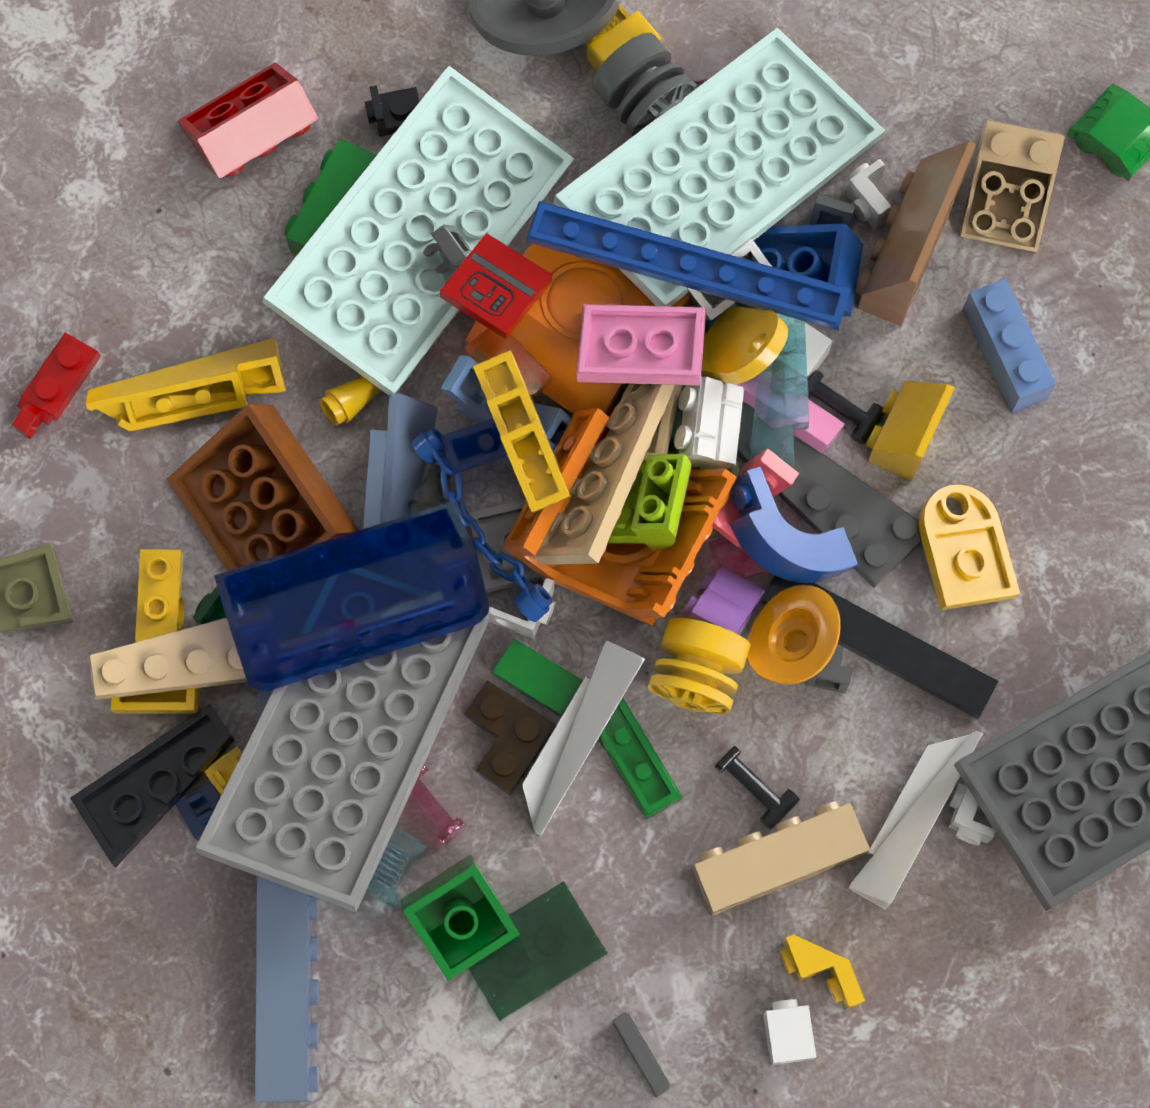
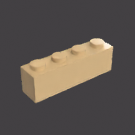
M837 801L825 804L814 810L816 816L801 822L799 816L777 824V832L762 837L760 831L737 840L739 845L737 848L723 852L722 847H717L698 856L700 862L694 864L693 872L711 917L866 856L870 848L851 803L841 807Z

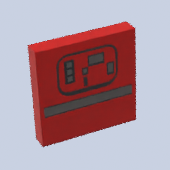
M486 233L441 288L440 298L499 336L507 339L552 282L553 274Z

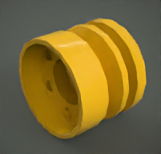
M689 618L669 619L660 648L675 659L662 658L655 661L654 670L658 674L651 675L648 689L653 694L683 709L718 715L730 714L733 700L729 695L736 694L738 684L724 674L742 673L751 644L735 632L714 624Z

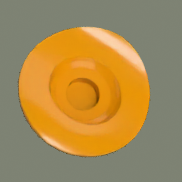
M798 585L781 591L763 607L756 617L747 639L751 644L747 659L752 669L759 676L773 683L791 685L809 680L827 665L837 647L841 628L839 611L831 596L818 587Z

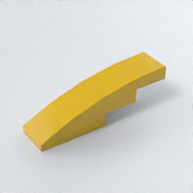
M511 350L473 366L487 399L488 407L501 435V441L531 512H537L571 497Z

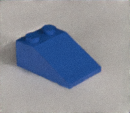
M846 224L773 226L754 240V243L772 267L849 288L850 294L843 317L851 316L863 243ZM735 302V303H734V304H738V305L749 306V305L742 304V303H739V302Z

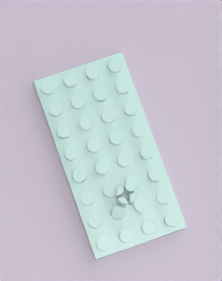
M776 28L692 91L681 103L667 110L555 195L553 204L730 255L746 241L751 239L754 241L880 141L886 130L782 31ZM620 269L656 306H672L689 293L686 287Z
M448 66L263 297L262 303L383 392L394 396L459 312V309L440 298L441 288L458 267H453L444 274L437 273L435 268L443 263V253L437 251L431 257H426L423 254L424 249L429 244L437 243L431 233L443 224L454 226L471 251L486 233L509 246L536 211L538 202L544 201L570 167L574 158L452 67Z

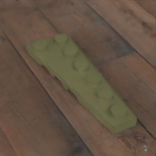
M51 544L0 559V633L74 622L55 549Z

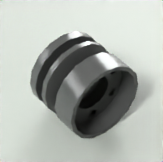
M653 33L641 34L620 46L603 62L592 80V88L605 104L611 109L618 108L617 118L623 124H627L626 129L632 136L636 135L667 110L681 103L687 95L696 89L697 84L690 76L684 74L685 70L678 63H671V53Z

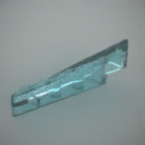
M777 314L788 326V337L779 355L758 377L749 460L768 448L795 470L793 431L809 430L805 321Z

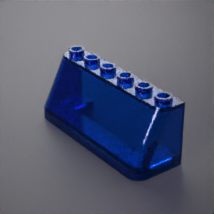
M452 501L214 575L246 680L252 688L259 691L274 690L480 623L489 611V601L476 550Z

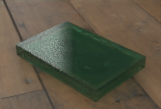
M563 881L509 914L520 935L468 969L499 1021H502L607 956L608 952Z

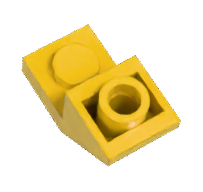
M794 934L783 940L785 949L780 950L779 953L788 975L795 973L799 982L829 970L832 977L826 979L835 1003L842 1001L844 1009L847 1010L865 1001L848 959Z

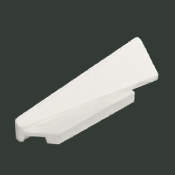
M975 731L969 735L938 742L926 747L871 845L870 851L867 853L871 859L852 881L848 889L884 910L892 903L960 777L954 764L974 752L983 733Z

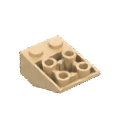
M984 119L960 237L1038 252L1065 136L1059 133Z

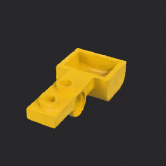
M140 549L135 643L183 629V552L181 550ZM201 688L111 698V711L114 714H195L200 708Z

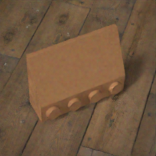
M967 141L920 160L915 173L907 171L899 190L900 193L905 194L901 206L893 203L885 222V226L891 228L886 239L878 238L870 259L876 261L871 273L863 272L855 293L862 295L858 309L902 326L958 196L976 143Z

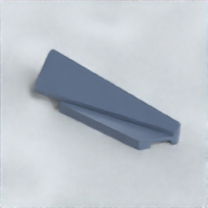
M396 393L394 396L389 394L387 431L370 430L362 535L363 570L397 582L426 464L415 452L412 441L422 431H429L434 428L438 413L434 405L400 393Z

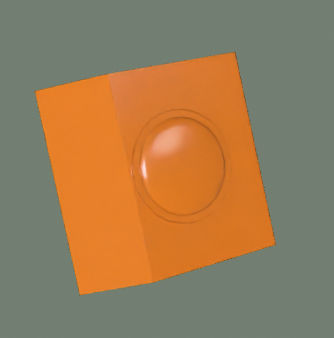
M531 244L523 256L553 274L552 282L507 339L475 321L465 340L491 358L511 350L523 380L574 414L576 410L599 408L610 418L615 409L613 403L625 383L577 381L576 372L583 304L656 305L619 268ZM686 294L672 307H693L694 304L689 300L690 295Z
M599 408L576 410L553 452L569 492L577 478L582 480L589 468L591 461L588 459V456L594 445L605 439L610 431L605 426L609 416ZM726 468L691 469L676 540L667 549L651 550L645 543L607 542L606 550L598 564H540L532 556L536 555L558 512L563 513L571 497L534 513L531 512L526 502L502 548L543 578L552 579L559 586L653 626L657 618H664L666 613L675 605L676 594L684 579L693 570L694 559L703 542L711 535L712 524L720 509L729 500L730 489L737 477Z

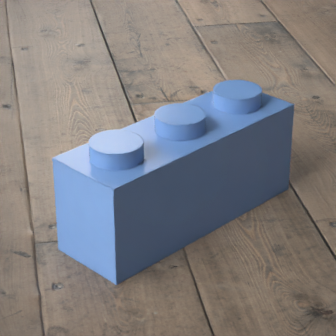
M1002 279L969 292L963 306V312L1011 413L1048 399L1056 382L1007 279Z

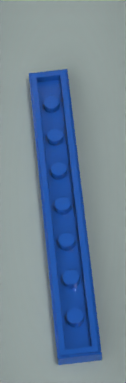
M542 201L538 202L527 235L528 243L763 310H772L777 314L837 331L839 330L850 294V289Z

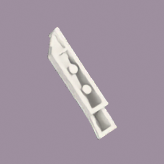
M606 641L591 680L585 677L522 784L533 830L536 835H542L645 660L643 657L609 641Z

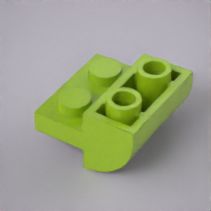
M685 454L647 455L646 462L641 463L636 480L629 491L621 515L614 526L608 543H645L651 550L667 549L675 543L691 471V462Z

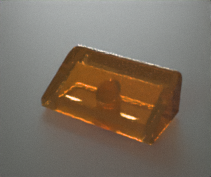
M486 329L465 347L466 351L478 364L511 350L531 399L536 398L552 380V376L512 334L507 339H504L492 330Z

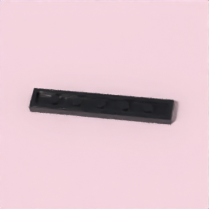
M774 575L760 603L766 605L775 595L793 586L810 585L822 589L831 596L839 611L841 628L837 644L979 719L999 682L998 680L814 582H793Z

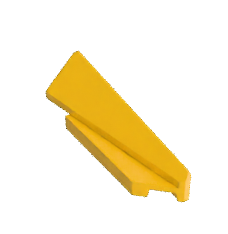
M270 338L89 389L87 391L86 407L92 412L94 409H97L116 419L117 425L128 431L245 407L247 405L246 395L280 393L286 391L276 338Z

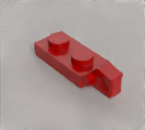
M65 332L21 395V399L17 404L21 410L12 424L16 431L31 439L42 422L49 425L53 419L57 421L100 359L101 355L99 352Z

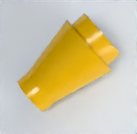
M361 376L325 390V396L319 399V404L325 416L333 425L338 426L342 422L348 424L381 390Z

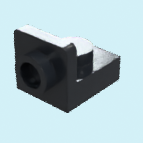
M377 85L369 87L372 100L364 101L369 124L377 123L379 137L394 134L418 105L419 97L416 87L379 94Z

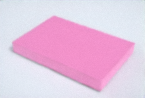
M583 304L576 372L577 381L700 385L706 318L705 307Z

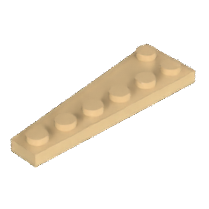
M629 383L620 403L615 407L606 423L610 429L605 439L594 445L588 456V459L591 461L589 468L582 480L578 478L575 480L569 492L572 495L562 514L558 512L536 555L532 556L540 564L599 563L601 556L606 550V545L614 526L621 515L629 491L636 480L641 463L651 445L660 419L665 413L666 405L675 385Z
M322 592L92 654L89 657L94 700L258 681V677L281 676Z

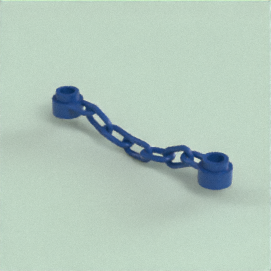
M435 428L429 431H422L412 441V446L426 463L430 465L438 463L441 467L443 496L446 501L450 502L458 520L456 529L470 550H479L490 561V568L496 575L509 582L517 583L521 592L514 597L516 606L526 618L537 622L549 611V605L552 603L550 594L541 585L535 584L533 586L528 577L524 574V566L520 561L505 553H496L485 542L483 531L476 520L469 515L462 499L461 474L458 466L453 464L446 455L445 449L449 446L447 439ZM447 474L450 476L455 475L457 492H449ZM471 524L479 538L475 537L471 542L462 525L468 527ZM503 560L517 567L512 569V576L497 568V566L503 564Z

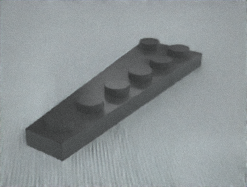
M743 401L737 455L746 463L768 448L796 470L799 474L792 486L778 495L818 534L844 527L858 563L854 569L875 588L922 543L918 519L832 459L820 453Z

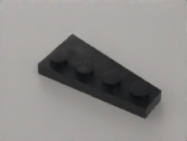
M208 704L70 798L114 867H117L204 772L235 741L211 704Z

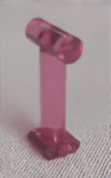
M423 765L411 795L439 828L440 832L437 837L442 844L445 843L446 845L465 830L466 825L460 818L453 820L419 779L429 771Z

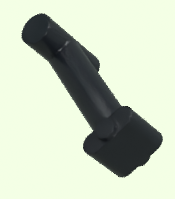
M815 370L800 394L807 399L812 394L856 424L857 427L852 432L851 437L856 442L864 444L871 435L875 425H878L885 415L882 412L883 407L873 403L867 412L863 411L822 383L821 380L824 375L820 371Z
M733 746L714 767L720 773H723L725 770L730 772L768 809L760 820L767 828L772 830L800 799L790 789H787L779 798L738 758L741 751L736 746Z

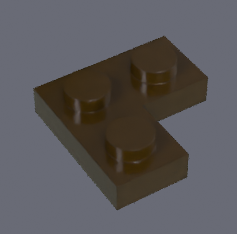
M487 680L465 712L467 719L497 737L476 769V773L511 795L553 733L556 724Z

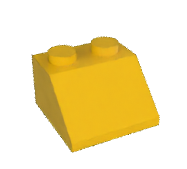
M905 381L899 393L892 390L882 411L889 416L883 427L875 425L866 444V447L873 449L868 462L912 482L955 387L942 383Z

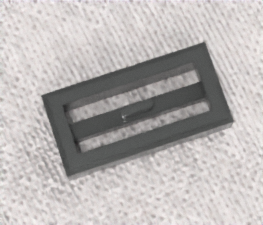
M625 1012L613 1019L614 1027L655 1097L668 1091L671 1084L629 1013Z

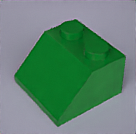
M472 855L467 856L400 899L403 913L448 981L520 935L502 902Z

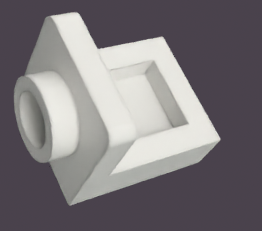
M881 159L870 166L868 163H864L856 168L849 176L850 181L846 196L852 202L851 204L856 205L855 215L862 222L867 221L874 230L886 222L891 209V205L874 186V184L881 180L885 164Z
M958 783L949 803V806L955 808L948 828L957 831L956 837L969 844L979 846L981 842H990L994 837L995 830L973 820L979 805L966 784Z

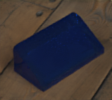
M493 418L441 436L454 475L508 457Z

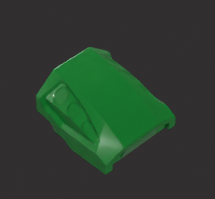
M1112 83L1090 109L1069 128L1067 135L1071 139L1075 138L1077 146L1083 152L1096 153L1104 159L1103 162L1106 163L1108 170L1112 174L1129 181L1150 159V107L1130 92Z

